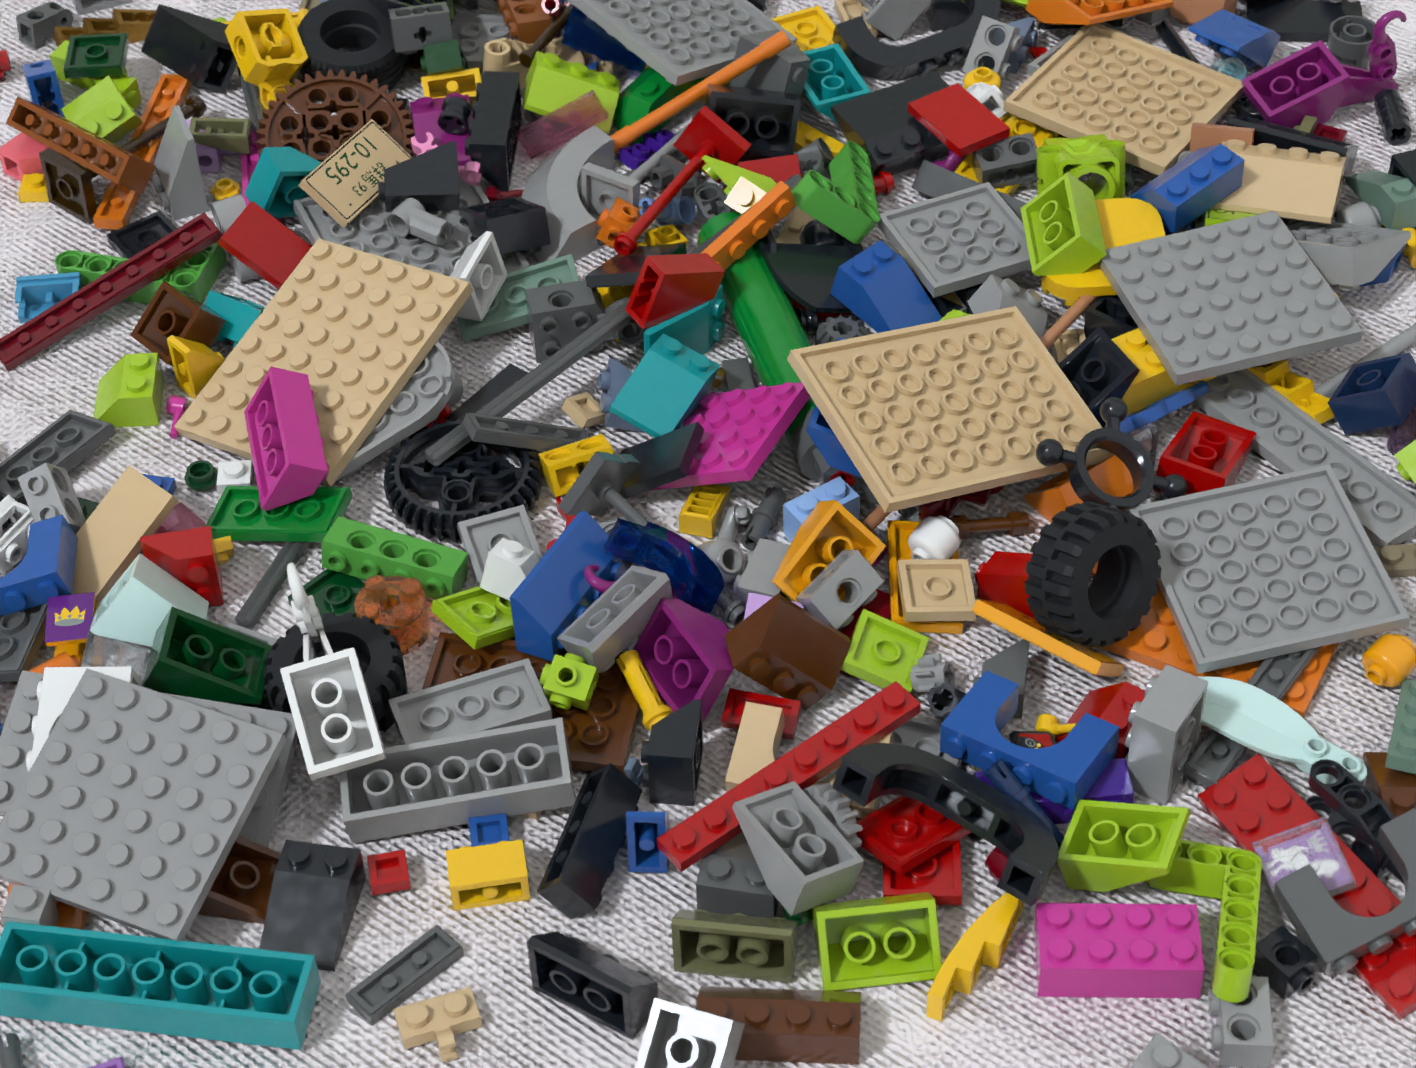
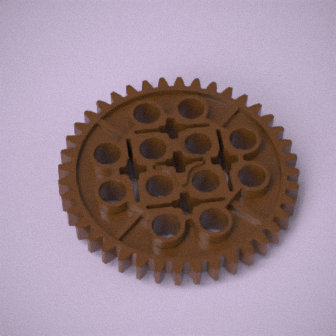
M329 69L327 77H323L321 72L317 71L316 79H312L308 74H305L304 83L296 78L294 79V88L286 84L284 85L285 94L275 93L276 101H268L269 109H263V119H259L260 129L257 130L259 158L264 147H292L306 154L305 144L303 143L305 141L303 127L306 126L307 140L309 141L308 154L310 157L323 162L364 126V122L367 124L371 119L376 123H384L385 125L380 127L413 158L411 137H415V132L412 130L413 121L409 119V111L404 110V102L402 100L397 101V94L395 92L388 94L387 85L378 88V79L368 83L366 74L357 79L356 71H353L349 77H345L343 69L340 70L338 76H334L333 71ZM351 99L353 101L344 102L343 100ZM321 101L322 103L314 104L313 102ZM331 113H337V115L331 116ZM346 125H354V127H352V128H347V127H345V126H346ZM316 127H325L321 130L315 129ZM286 129H295L291 132L285 131ZM321 152L328 153V154L323 155V156L317 155L318 153H321Z

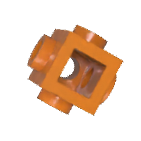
M617 197L610 210L604 208L596 222L600 226L596 238L606 246L614 248L615 237L620 232H628L641 217L638 211L641 209Z

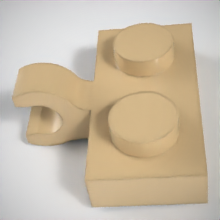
M471 987L393 1009L404 1050L436 1041L443 1063L458 1059L454 1035L482 1027L481 1016Z

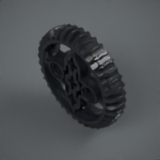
M459 416L456 421H449L446 418L445 423L441 424L433 421L432 427H423L420 433L410 435L409 440H402L401 446L395 447L393 455L388 457V463L385 466L384 472L385 480L383 481L386 500H388L389 507L397 517L398 522H403L406 529L413 528L416 535L424 532L427 539L437 536L440 542L445 538H450L455 543L457 539H461L457 529L458 522L523 504L526 512L534 509L535 501L539 500L541 486L543 485V470L537 450L470 441L439 466H433L426 460L425 450L460 425L463 420ZM487 449L494 450L508 456L513 461H515L520 468H515V466L512 465L509 462V460H507L504 457L488 456ZM405 489H412L423 500L438 501L439 509L418 502ZM480 502L492 503L478 508Z

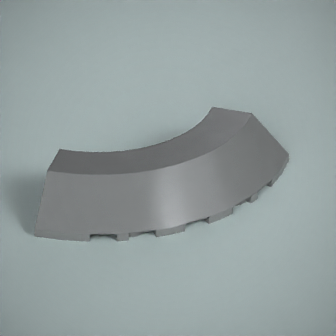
M596 125L553 151L539 164L524 187L521 198L543 206L546 209L551 244L541 246L542 250L539 252L530 253L537 264L572 254L574 261L598 249L596 219L588 213L582 204L581 167L590 162L612 170L615 168L613 138Z

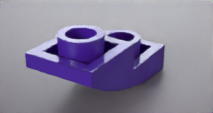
M658 130V132L644 134L642 144L620 148L617 159L634 170L640 167L675 135L668 130Z

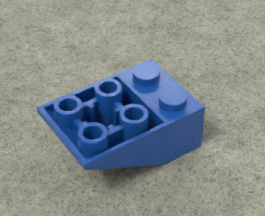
M1224 9L1190 25L1188 31L1196 35L1195 41L1214 50L1216 53L1228 58L1231 57L1253 69L1256 64L1267 67L1281 38V35L1273 30Z

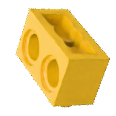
M603 434L538 454L546 484L555 497L568 493L595 452L614 454L612 445Z

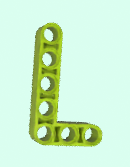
M1181 840L1169 874L1149 879L1145 882L1149 886L1160 890L1220 899L1212 991L1216 997L1223 1001L1234 1003L1244 1001L1249 995L1255 961L1262 869L1261 858L1254 852L1245 849Z

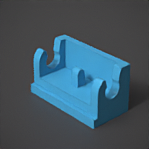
M80 272L16 277L15 304H19V322H28L83 288Z

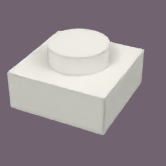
M252 460L218 462L216 483L218 495L223 494L226 486H253L254 468Z

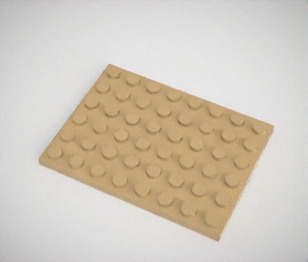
M318 238L264 308L262 314L254 321L181 416L174 428L180 436L253 460L244 411L269 368L272 366L307 374L310 388L314 392L313 403L315 413L319 417L320 437L324 441L323 452L325 461L329 465L327 478L320 484L332 487L473 292L471 284L464 280Z
M1017 306L793 349L787 358L885 513L1068 471L1063 463H1058L1051 467L1042 465L1036 458L1035 451L1037 445L1042 440L1050 438L1060 442L1063 449L1074 452L1077 444L1086 434L1102 428ZM1091 449L1086 456V466L1098 464L1114 454L1103 449Z

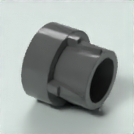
M1354 15L1335 19L1329 29L1328 49L1340 64L1367 69L1369 64L1368 48L1374 37L1373 30L1376 23L1368 18Z

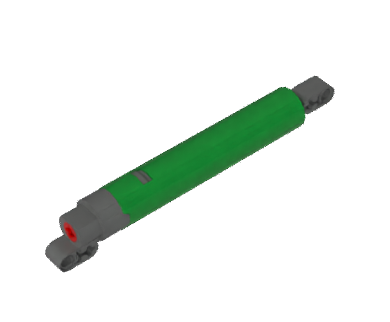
M715 183L701 184L694 191L698 216L702 224V229L697 238V245H701L741 215L731 212L730 207L724 203L726 197L721 187ZM755 242L740 259L734 261L725 270L720 283L723 285L725 306L762 385L768 387L782 385L786 382L799 383L801 381L787 358L791 350L812 345L785 290L771 274L759 246ZM810 396L785 431V435L804 475L812 480L819 481L820 485L840 476L855 492L862 487L867 499L879 505L863 478L829 466L808 435L806 429L815 406Z

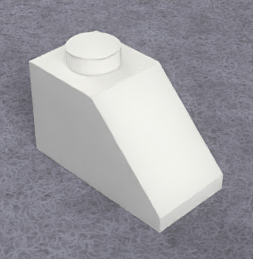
M502 538L488 552L480 588L510 601L512 593L540 560L534 551L523 547L519 542Z

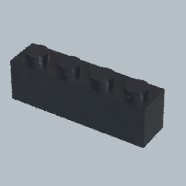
M611 763L586 775L537 890V893L569 919L586 912L591 913L601 903L602 890L606 880L614 871V860L627 838L625 834L627 831L626 811H638L637 803L643 790Z

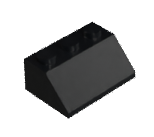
M708 84L705 106L751 144L743 155L772 158L794 155L801 100L796 93Z
M557 931L534 935L527 941L533 989L631 1040L636 1037L650 1017L654 999H659L657 982L650 975L643 971L636 972L622 965L615 957L609 954H601L587 947L580 939L575 937L569 938Z

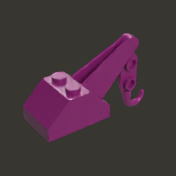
M1393 10L1382 15L1377 20L1373 30L1374 37L1368 48L1370 70L1340 64L1322 40H1319L1242 79L1243 92L1266 122L1294 129L1295 125L1300 126L1305 115L1316 117L1317 126L1318 123L1324 124L1328 122L1338 107L1375 100L1376 94L1383 89H1395L1398 91L1399 85L1393 79L1397 68L1395 43L1387 35L1385 28L1390 21L1396 18L1405 22L1407 20L1406 15L1402 11Z
M597 564L587 566L584 570L585 579L597 591L604 593L616 582L606 581L596 576L594 572L599 570ZM681 576L676 583L669 578L673 599H660L633 650L638 652L655 688L669 707H671L672 711L675 712L693 700H702V719L704 722L734 669L724 637L730 630L723 622L707 614L701 589L688 577Z

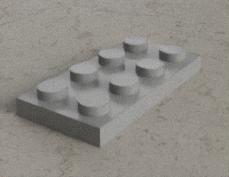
M529 658L388 700L389 708L403 745L552 719L550 705Z

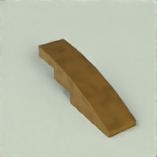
M113 9L112 18H84L83 27H54L53 37L57 48L65 40L69 41L70 36L128 33L129 44L144 41L156 10Z

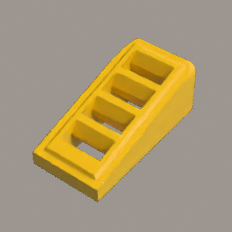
M719 484L695 486L680 512L679 532L713 538L731 492V487Z

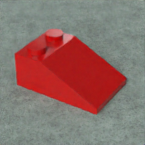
M1193 411L1161 454L1156 475L1166 477L1169 474L1182 475L1188 482V492L1186 495L1234 485L1257 432ZM1152 489L1155 492L1161 493L1160 490Z

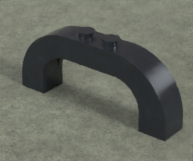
M963 0L970 15L967 21L906 45L893 46L876 39L868 29L862 15L835 25L832 40L834 44H839L854 68L860 73L885 81L905 80L920 74L924 75L936 71L939 67L947 64L949 66L956 65L966 58L982 16L997 20L1001 0Z
M891 743L867 744L853 749L842 758L832 786L833 789L863 807L883 795H901L922 802L990 842L1006 855L1008 860L997 887L1029 906H1032L1041 898L1057 862L1059 852L1056 839L1051 830L1030 809L951 762L914 747Z

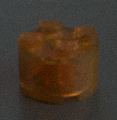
M374 575L366 579L365 586L358 592L355 598L356 618L361 619L362 616L371 618L375 621V625L380 623L390 630V634L396 637L400 644L402 655L408 654V649L418 644V647L424 644L430 633V623L426 597L420 581L416 578L401 576L382 577L380 575Z

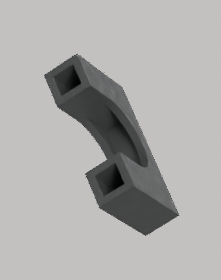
M1415 808L1381 825L1377 840L1400 873L1405 886L1404 899L1389 913L1377 917H1362L1347 912L1334 901L1311 864L1275 882L1274 896L1306 947L1317 955L1316 963L1324 975L1334 970L1337 974L1344 973L1353 968L1358 963L1357 958L1370 951L1372 955H1377L1391 947L1394 943V938L1404 933L1408 936L1416 934Z

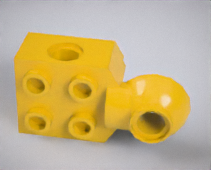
M289 8L236 12L225 29V34L244 81L259 87L260 102L264 109H269L268 101H276V92L285 94L284 85L287 84L292 88L295 87L290 81L308 59V55Z

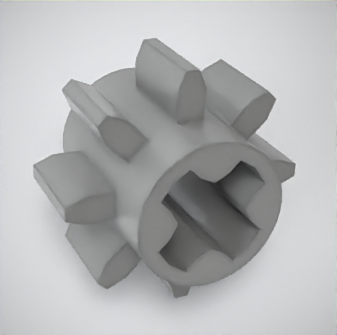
M941 654L924 655V658H919L917 660L918 664L914 665L911 669L912 687L916 692H924L925 700L931 688H937L943 683L953 687L955 685L956 675L954 667L950 662H942Z

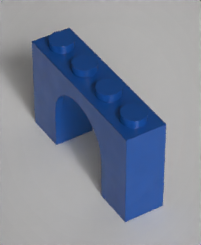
M63 514L30 524L28 548L23 560L14 570L0 578V617L48 603V597L73 594L78 538Z
M986 670L942 722L940 751L983 771L987 768L991 769L990 766L1002 758L1022 785L1027 784L1031 792L1074 810L1079 799H1083L1116 756L1119 726L1085 713L1066 738L1053 746L1034 749L1015 745L1006 740L1000 732L1018 711L1019 684Z

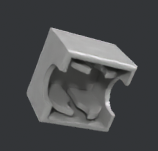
M933 0L857 1L870 10V13L865 10L862 11L866 23L897 41L903 34L911 30L913 22L921 13L926 12L930 8Z

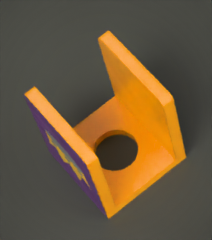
M95 592L48 597L45 644L46 646H55L54 657L65 651L70 656L75 654L83 667H101L103 637L90 632L98 605Z

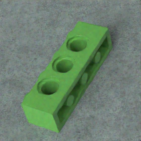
M338 516L322 540V568L436 600L458 593L467 580L468 552Z

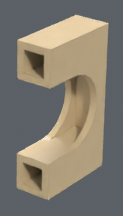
M746 702L725 778L727 792L776 760L785 726L782 708ZM893 731L876 743L894 744ZM837 772L831 777L818 781L813 785L819 783L821 785L828 782L833 786ZM882 796L877 797L865 807L852 800L849 806L851 811L858 810L859 815L855 818L856 822L879 809Z

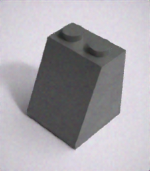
M780 30L741 35L734 61L758 47L761 42ZM790 40L791 46L734 78L728 83V86L796 93L801 100L811 60Z

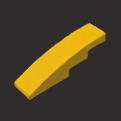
M1287 359L1247 368L1319 424L1334 417L1328 405L1330 398L1314 392L1313 380L1290 372Z
M1006 892L992 903L965 931L943 962L927 993L926 1017L942 1022L954 991L970 995L982 965L996 969L999 968L1023 910V902Z

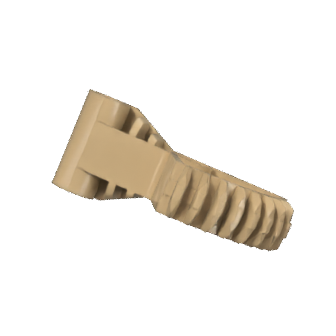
M594 31L553 39L541 52L544 54L553 53L564 61L570 63L578 62L585 65V58L592 57L595 62H599V66L593 71L599 73L607 72L614 76L616 63L612 44L603 42ZM508 38L487 42L484 46L483 74L484 71L519 72L520 90H522L529 68L520 63L518 56L523 50H528L532 44Z

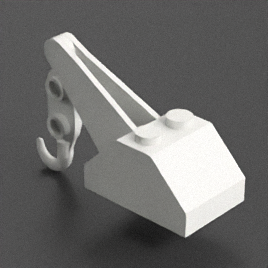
M288 563L287 575L293 599L291 606L296 622H298L300 631L303 634V662L281 668L280 671L308 775L311 781L377 762L386 759L371 699L354 647L333 653L324 632L323 623L313 595L307 596L295 564ZM321 642L325 656L317 658L314 644Z

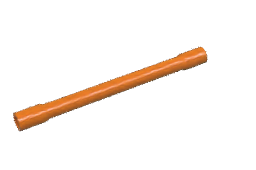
M782 29L761 42L758 47L638 121L610 135L613 138L614 154L619 152L620 148L627 147L643 134L704 98L707 94L708 84L723 86L765 59H770L791 46L792 44L784 30Z

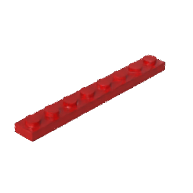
M897 681L893 682L658 837V848L680 872H683L743 832L732 809L734 802L793 781L804 791L805 788L812 786L839 768L844 755L857 747L876 743L921 712V703Z

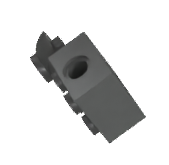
M586 280L525 289L530 339L536 363L547 360L630 297L617 300L608 308H604L597 288L587 287ZM633 319L587 354L600 352L607 340L617 339L625 344L638 343L644 339L646 329H642Z

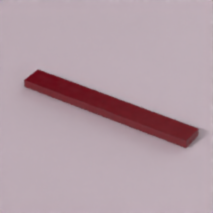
M205 212L0 338V362L9 372L214 244L222 237L221 231Z

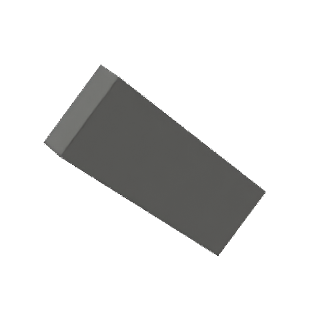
M435 925L346 993L347 1003L373 1026L464 955L463 947L439 925Z

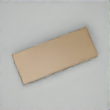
M796 207L775 240L776 243L800 244L799 237L805 225L815 220V218Z

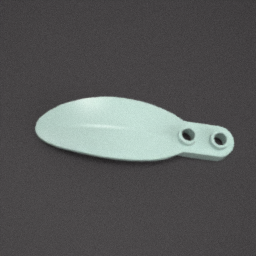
M1197 676L1208 681L1202 724L1266 756L1282 761L1294 762L1300 770L1307 774L1310 773L1311 766L1318 760L1329 759L1336 761L1362 784L1364 783L1367 768L1359 758L1321 738L1305 719L1276 697L1242 681L1223 677ZM1326 773L1316 776L1318 780L1325 784H1333L1337 781L1335 777Z

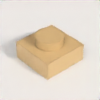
M588 392L566 398L561 406V409L581 429L598 425L605 421V413L600 412V404Z

